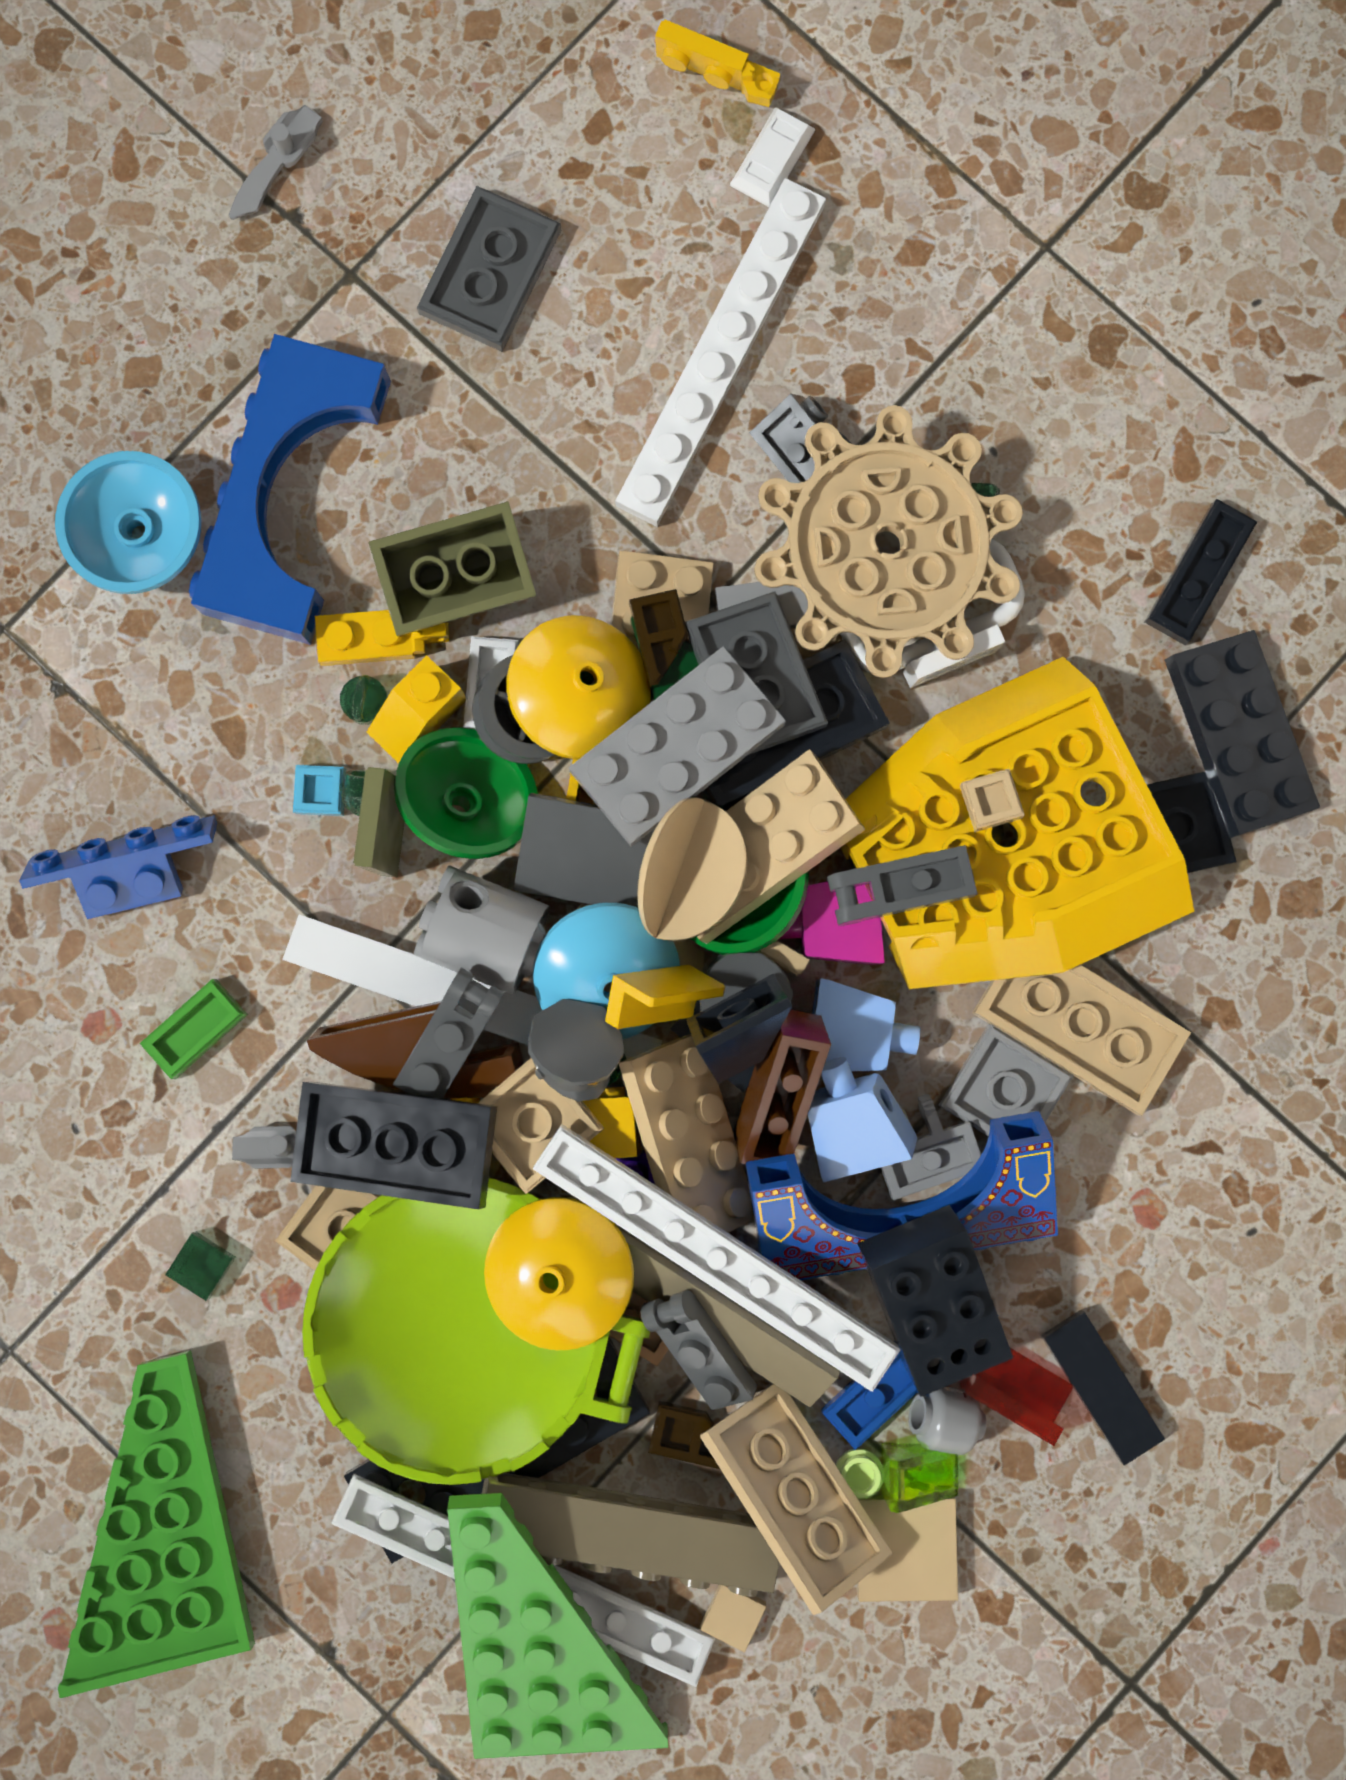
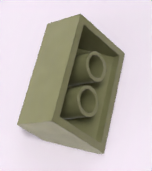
M509 501L368 542L397 637L536 597Z

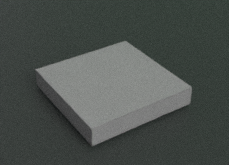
M988 1024L938 1106L962 1121L970 1122L973 1128L989 1137L990 1119L1039 1111L1044 1122H1046L1073 1075L992 1024Z

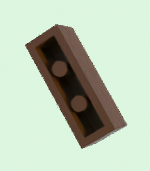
M790 1010L763 1061L755 1064L734 1129L741 1164H746L748 1161L795 1153L831 1047L821 1015Z

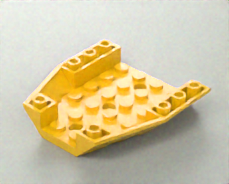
M1065 657L1056 659L936 714L846 798V801L865 828L863 832L840 847L846 860L852 858L856 868L966 845L977 890L975 897L880 917L892 941L888 947L909 990L1064 973L1195 912L1186 862L1096 686ZM1010 769L1025 814L1022 819L1008 822L1015 827L1018 833V840L1014 846L1002 847L998 845L992 838V827L974 832L960 789L962 782ZM1096 782L1100 784L1106 793L1105 803L1101 806L1087 804L1082 799L1080 792L1083 783ZM866 884L865 887L872 899L870 886Z

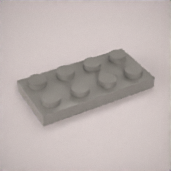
M723 646L568 768L577 782L630 847H632L657 827L660 820L672 806L685 798L697 796L784 727L786 720Z

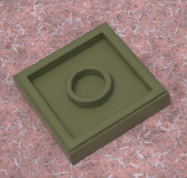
M368 767L365 771L353 863L355 866L377 875L397 878L405 821L395 801V775L383 768Z

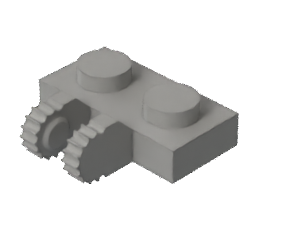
M929 1094L918 1097V1108L930 1134L917 1139L911 1160L881 1167L887 1188L893 1200L963 1177L973 1168L981 1156L970 1122H962L942 1129ZM899 1103L900 1108L902 1109L903 1113L908 1119L905 1109H903L901 1104Z

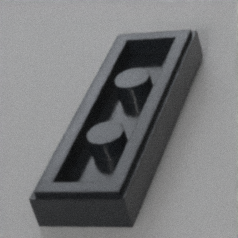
M1218 499L1214 500L1144 623L1183 645L1189 643L1256 526L1257 521Z
M1079 1310L1040 1335L1116 1457L1124 1466L1165 1440L1084 1311Z

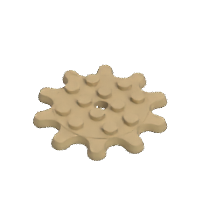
M897 405L882 409L877 417L874 437L870 442L863 445L848 443L842 438L839 431L829 423L820 422L814 424L808 429L805 436V446L815 464L812 476L801 483H791L784 479L772 478L762 484L758 494L759 504L763 510L778 516L785 522L788 528V538L782 547L777 550L768 551L757 559L754 567L755 576L763 586L777 588L784 585H793L800 588L805 594L808 608L796 626L795 635L798 643L807 650L816 651L825 647L838 633H854L861 638L865 645L866 667L870 673L879 678H889L897 673L902 664V652L905 644L916 637L930 639L946 658L951 660L965 658L974 646V637L964 619V611L967 605L972 600L979 598L988 599L1000 604L1008 603L1016 597L1020 588L1018 576L1014 571L994 561L990 555L989 546L994 535L1017 526L1023 515L1022 506L1015 497L1008 494L984 497L972 488L970 472L981 457L982 448L980 442L969 433H958L951 437L940 449L932 451L923 449L913 439L911 415L906 409ZM884 531L895 534L900 541V551L894 554L879 553L875 542L876 535Z

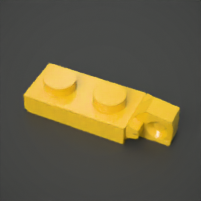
M666 19L664 21L661 20L655 35L656 57L661 58V61L666 66L679 72H684L688 69L701 74L709 84L719 89H728L729 86L738 89L745 95L747 102L766 107L771 105L779 86L780 73L749 61L748 53Z
M389 610L315 616L318 663L321 666L416 659L415 655L425 654V644L449 642L448 622L397 637Z

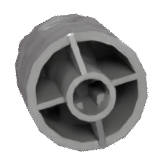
M449 865L439 884L438 892L442 893L438 903L430 900L421 916L419 928L423 929L416 944L414 955L457 973L462 967L474 974V980L489 986L493 985L504 992L514 995L522 980L533 975V964L537 950L547 934L544 927L550 906Z

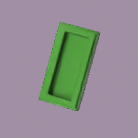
M211 979L139 1044L170 1079H176L248 1014L217 979Z

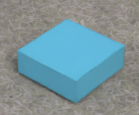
M296 765L293 813L300 815L344 816L346 769L334 766Z

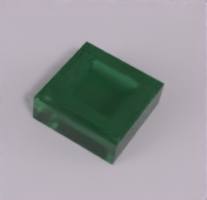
M195 1231L191 1233L165 1275L207 1301L217 1289L236 1256Z

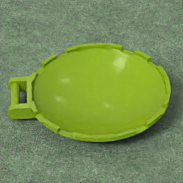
M489 1178L486 1208L479 1210L381 1195L363 1207L337 1233L324 1252L314 1272L304 1308L302 1328L304 1358L307 1359L315 1396L333 1427L336 1426L357 1447L356 1450L376 1465L394 1474L432 1484L458 1485L481 1482L482 1479L488 1478V1476L495 1477L511 1470L513 1472L535 1460L565 1433L570 1425L576 1421L580 1413L613 1422L628 1423L632 1407L627 1404L643 1339L649 1338L651 1332L644 1326L642 1319L623 1314L611 1329L624 1333L607 1400L596 1397L594 1394L610 1331L597 1341L578 1349H544L529 1344L512 1333L499 1319L490 1303L484 1275L485 1259L489 1244L500 1225L512 1213L531 1202L540 1200L531 1193L525 1194L521 1188ZM545 1273L543 1276L544 1284L550 1289H557L559 1285L557 1277L552 1273Z

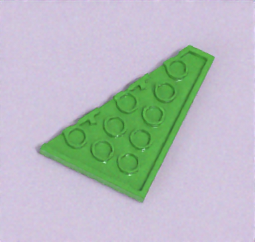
M191 1350L145 1361L137 1365L132 1385L133 1396L131 1404L126 1410L123 1422L125 1428L118 1456L114 1459L104 1499L106 1505L103 1516L99 1519L96 1536L98 1537L91 1566L86 1572L77 1608L78 1618L76 1626L71 1632L68 1644L70 1651L63 1679L58 1685L59 1698L250 1651L255 1645Z
M503 1494L449 1496L447 1510L474 1759L668 1748L667 1723H661L648 1705L647 1695L639 1685L630 1679L629 1670L610 1644L605 1646L592 1627V1618L584 1607L574 1601L573 1592L554 1565H547L533 1545L534 1537L525 1525L516 1520L514 1510Z

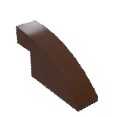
M441 1001L319 1027L307 1040L309 1050L356 1076L386 1087L401 1090L393 1084ZM516 1042L475 1052L471 1050L444 1097L485 1098L524 1064L519 1043Z

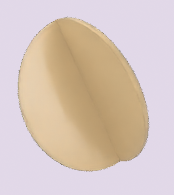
M685 798L672 806L655 828L642 860L637 891L640 919L645 930L652 937L661 940L678 941L701 935L718 924L737 901L743 888L747 871L746 845L738 825L720 807L700 798Z

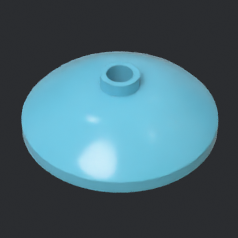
M138 451L109 453L83 466L65 486L59 498L55 514L57 542L68 564L77 574L92 585L119 594H137L151 591L174 579L193 557L201 534L202 520L199 502L186 478L165 460ZM141 525L145 526V532L140 538H132L134 528Z
M597 903L569 913L548 931L541 941L534 959L533 985L542 1010L562 999L586 1002L602 1006L607 1010L610 992H606L603 989L607 983L612 982L613 975L680 966V961L673 941L654 938L645 930L637 907L622 903ZM653 1024L620 1029L622 1039L635 1036Z

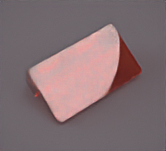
M1010 1347L1013 1359L965 1378L960 1382V1387L967 1395L1055 1446L1064 1430L1055 1420L1073 1389L1072 1384Z

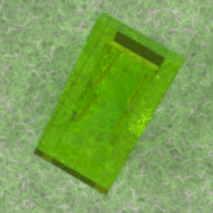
M882 1443L881 1464L884 1469V1481L881 1486V1493L891 1512L901 1513L958 1496L957 1454L928 1450L923 1448L920 1443Z

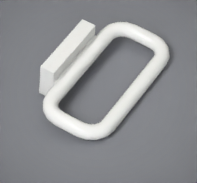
M991 539L989 546L990 555L995 562L1014 571L1018 576L1020 582L1018 594L1010 602L1003 603L998 608L965 621L974 637L972 651L965 658L960 660L946 658L939 651L936 644L927 638L904 647L900 669L905 667L903 674L910 689L996 653L1006 642L999 627L1006 625L1017 617L1023 607L1025 591L1010 554L996 540ZM840 633L843 641L846 640L860 668L870 673L866 667V649L861 638L854 633Z

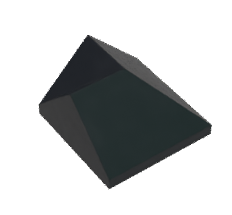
M773 973L686 1019L694 1044L718 1084L763 1061L789 1014L792 1004Z

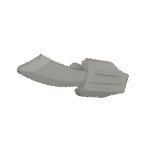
M306 105L298 110L284 112L263 138V144L268 154L243 182L229 212L231 220L258 212L269 188L281 169L294 166L315 141L318 129L323 122L321 116Z
M291 1126L254 1127L244 1135L233 1137L232 1160L247 1163L254 1169L291 1168L296 1131Z

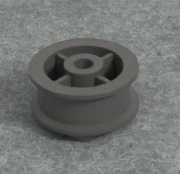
M511 655L500 661L478 685L472 705L474 725L483 743L497 756L520 764L541 762L555 754L548 752L533 742L514 718L509 705L506 687L507 671L513 656Z

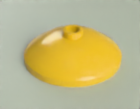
M562 616L540 624L526 635L518 645L507 671V696L517 723L524 733L537 745L548 752L564 758L579 760L650 704L651 689L649 688L640 652L620 630L592 617ZM586 671L592 674L594 685L584 684L580 679V672Z
M550 1197L540 1199L512 1213L494 1234L485 1259L484 1275L486 1290L497 1316L516 1336L529 1344L544 1349H578L602 1338L620 1320L632 1295L634 1265L629 1246L623 1234L613 1221L584 1202L572 1198ZM545 1273H552L557 1277L559 1282L557 1289H550L544 1284L543 1276Z

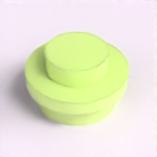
M863 1448L850 1449L843 1453L836 1463V1467L857 1499L871 1498L880 1490L884 1481V1469L879 1458L873 1452Z

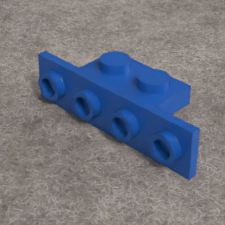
M190 815L176 820L168 827L153 830L152 827H140L128 832L123 838L107 842L104 838L91 839L80 844L77 849L59 853L55 849L46 850L30 858L19 882L22 889L70 878L87 919L181 897L183 886L170 853L213 843L218 823L215 815L201 819L197 815Z

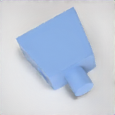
M820 978L816 980L812 1014L822 1016L831 1042L826 1062L834 1058L845 1057L851 1071L887 1070L890 1051L912 1055L917 1054L920 1026L895 1023L896 1002L828 979Z
M845 1057L834 1058L825 1062L821 1074L825 1087L815 1091L808 1112L823 1182L911 1160L918 1138L882 1076L873 1073L854 1079Z

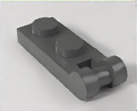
M966 845L838 872L827 877L830 892H836L839 909L835 910L838 926L851 925L873 918L967 899L977 895ZM869 884L873 901L859 904L855 887Z
M461 967L393 1085L410 1095L443 1099L505 992L493 985L490 989L473 980L474 974ZM462 997L479 1006L475 1014L458 1006Z
M686 1290L673 1294L670 1301L664 1302L662 1299H656L642 1305L641 1318L644 1326L649 1331H656L711 1410L753 1400L757 1384L691 1291Z

